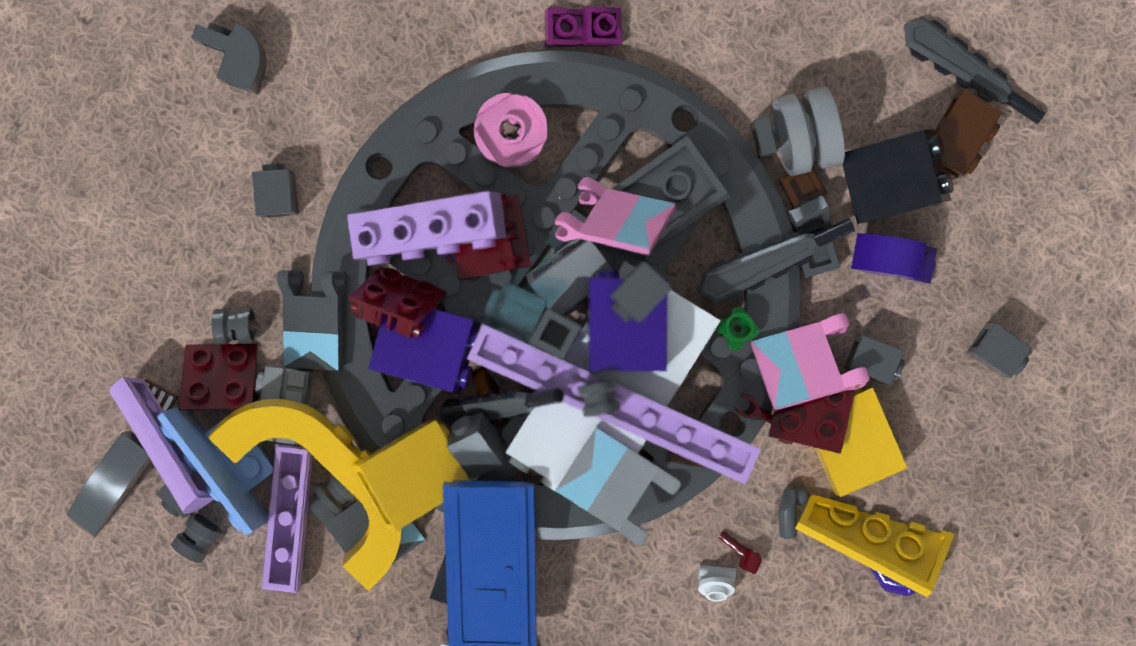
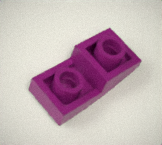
M586 6L584 9L547 8L545 10V47L617 46L622 44L621 8Z

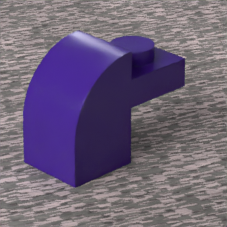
M857 233L851 269L931 284L936 265L937 248L927 246V243L905 238Z

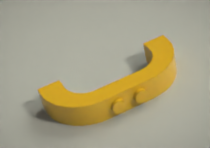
M265 399L238 408L212 430L208 438L235 464L255 445L264 440L285 438L302 445L362 503L368 514L369 526L363 537L344 554L342 566L368 591L387 573L399 549L401 529L397 532L387 530L351 467L372 453L366 449L361 452L352 443L354 437L341 424L334 426L324 415L305 404L287 399Z

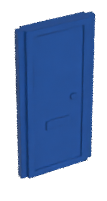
M499 481L444 482L443 501L449 646H537L534 484Z

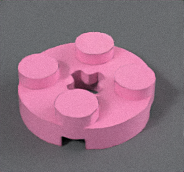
M501 93L491 97L481 106L475 121L474 137L477 147L487 160L504 169L522 167L531 163L540 155L547 142V120L543 110L533 99L527 96ZM509 121L511 125L518 123L521 126L517 131L518 138L513 140L511 137L504 138L501 135L505 131L503 126L505 122Z

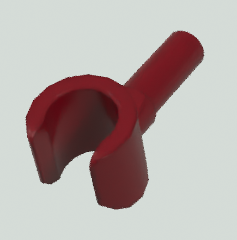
M741 394L742 397L750 401V406L745 411L734 407L735 412L744 418L758 417L771 424L773 415L759 407L758 401L749 394Z
M722 531L718 538L736 553L742 555L738 566L752 574H756L762 561L760 554L739 544L725 531Z

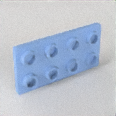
M179 406L163 411L157 416L162 423V432L170 441L176 442L183 451V458L188 467L195 472H199L207 483L205 487L209 495L214 500L221 502L229 512L228 518L231 524L238 531H243L247 536L266 524L269 513L251 491V489L273 474L274 460L261 443L255 445L235 464L208 438L217 425L206 431L192 411H179Z

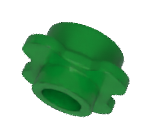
M735 307L729 317L720 319L716 331L724 335L731 350L738 351L743 348L744 342L758 336L759 327L757 324H754L744 308ZM736 325L740 327V332L734 330Z

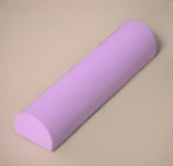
M129 377L119 379L110 388L109 393L182 512L189 514L207 505L213 500L206 490L205 485L207 483L199 472H195L188 467L183 458L184 453L177 443L170 441L162 432V423L157 416L163 412V409L145 380Z
M279 443L275 445L262 589L298 593L301 590L313 455L300 444Z

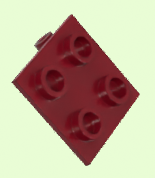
M501 194L507 238L495 239L496 246L489 248L473 249L472 243L459 245L460 252L454 253L459 280L531 266L518 194L507 196L506 194Z
M380 267L349 296L348 300L353 301L351 312L356 313V318L373 324L376 323L379 327H382L387 320V330L392 331L396 326V333L412 339L414 336L420 338L423 335L425 324L421 322L447 295V292L436 288L430 282L417 281L404 276L396 269Z
M257 343L186 344L178 410H237L242 406L258 401V393L254 392Z
M855 390L838 392L774 411L768 437L777 438L779 442L792 445L797 443L841 454Z

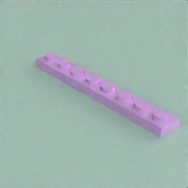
M485 324L482 325L467 358L537 391L560 388L564 392L563 402L583 411L585 402L584 397L579 395L577 386L607 380ZM616 384L613 392L615 399L620 401L621 409L595 416L743 484H746L761 449L618 384Z

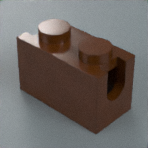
M966 90L955 95L934 131L935 135H940L944 145L945 154L941 157L944 171H948L955 178H958L959 175L964 176L966 173L971 174L976 169L982 158L978 152L984 142L990 143L1000 128L997 120L1002 113Z

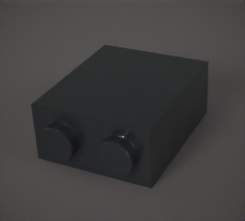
M934 129L920 130L845 152L842 165L857 224L952 201L950 193L954 190L953 181L950 173L944 171L941 157L945 154L944 145L940 135H935Z

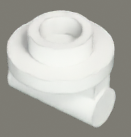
M699 565V592L711 601L726 600L728 596L735 592L736 568Z

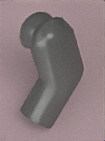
M792 484L783 492L778 510L779 534L781 538L793 539L798 535L797 529H795L797 525L796 505H805L808 502L807 489L803 485L794 487Z

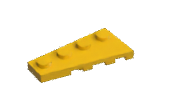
M814 494L810 496L795 529L925 597H928L933 592L955 533L944 530L941 533L925 529V525L915 522L905 524L890 519V515L875 512L872 515L858 511L857 506Z

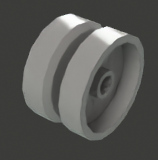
M826 86L807 90L804 93L802 103L793 93L773 99V123L778 128L781 158L790 176L809 173L812 170L814 160L822 169L844 163L845 149L840 117L834 98Z

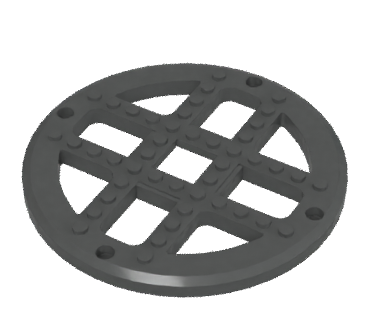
M548 50L525 52L486 60L452 73L426 87L402 104L378 126L358 150L341 177L325 213L317 240L312 269L311 296L326 297L321 285V275L323 272L344 271L348 275V284L343 295V371H323L341 413L364 448L373 453L424 423L427 411L440 395L442 389L404 379L398 389L393 391L384 373L368 369L375 346L370 322L356 318V313L351 312L353 301L348 300V298L369 278L370 266H368L367 260H353L347 215L391 208L395 199L414 173L426 164H435L442 167L476 193L492 191L506 194V196L518 194L531 261L530 267L459 280L457 268L440 255H437L433 250L424 251V258L402 260V254L389 256V264L409 278L430 282L436 288L446 291L447 295L441 300V303L445 306L447 313L472 319L480 323L479 330L485 324L542 350L529 343L537 326L507 305L506 302L548 245L558 251L570 242L561 241L556 238L555 232L561 226L555 224L556 217L560 213L566 212L572 214L583 223L586 221L587 218L575 210L580 203L579 195L581 192L586 191L578 189L579 182L585 177L597 180L621 145L632 133L646 131L668 147H672L688 135L730 195L728 199L722 202V206L734 233L739 254L748 250L753 253L759 252L761 245L771 241L780 244L783 242L784 236L793 233L781 197L766 168L748 142L725 117L701 97L676 81L644 66L625 60L579 51ZM501 93L518 94L533 99L541 108L596 110L598 115L552 178L545 184L534 186L524 182L508 169L501 168L487 160L478 147L461 136L463 130L475 126L479 109L491 97ZM686 111L692 115L694 125L690 130L680 131L674 126L673 118L678 112ZM379 158H386L391 162L392 171L386 178H377L373 175L372 165ZM705 215L657 247L650 255H646L640 260L630 250L594 243L611 264L614 271H618L624 261L633 267L645 261L654 271H658V275L662 279H666V269L669 263ZM789 266L786 274L776 279L771 276L766 278L765 284L753 291L744 289V309L747 311V315L752 318L754 324L758 325L759 334L756 338H750L744 342L742 349L738 351L731 350L724 335L717 333L716 329L714 330L699 356L718 370L721 377L720 387L697 418V421L724 432L721 428L720 420L726 413L732 412L739 416L741 421L740 427L736 432L724 433L748 444H751L766 421L758 417L744 418L735 412L734 407L741 411L749 408L750 401L741 396V394L746 393L755 398L759 403V407L771 414L773 410L750 343L753 340L799 328L801 302L799 267ZM588 314L580 323V326H582V328L588 320ZM532 389L530 393L538 392V391L535 390V389ZM515 415L499 434L506 443L503 464L473 479L468 476L470 481L523 482L514 479L519 469L509 462L512 456L508 455L506 451L528 416L520 417ZM646 440L642 449L652 455L649 461L676 477L680 481L681 486L675 494H670L651 481L628 519L638 525L655 520L684 505L713 484L722 474L706 466L702 468L666 461L668 449ZM527 482V484H534L535 539L570 540L592 538L619 532L543 483ZM444 502L439 506L435 507L437 510L443 513Z

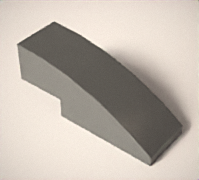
M130 430L120 434L84 484L67 513L68 517L94 537L97 536L136 486L140 476L152 462L135 433Z

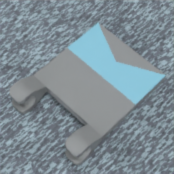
M595 427L555 491L619 531L637 545H642L646 541L648 533L646 529L628 519L632 510L651 481L670 494H675L680 488L681 483L673 475Z

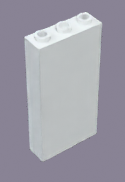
M624 261L618 270L620 271V278H626L635 267ZM671 290L667 294V371L589 372L604 379H615L616 384L667 407L720 320ZM588 320L565 361L584 370H587ZM561 402L534 408L509 445L506 453L512 456L509 462L525 473H528L531 468L543 476L540 481L544 485L555 491L595 427L636 453H639L646 439L595 416L584 417L583 411Z

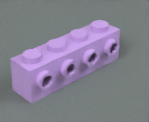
M492 191L347 215L353 260H367L368 266L390 263L389 256L402 254V260L424 258V251L437 249V255L460 252L459 245L472 243L473 249L496 246L495 239L507 238L501 194Z

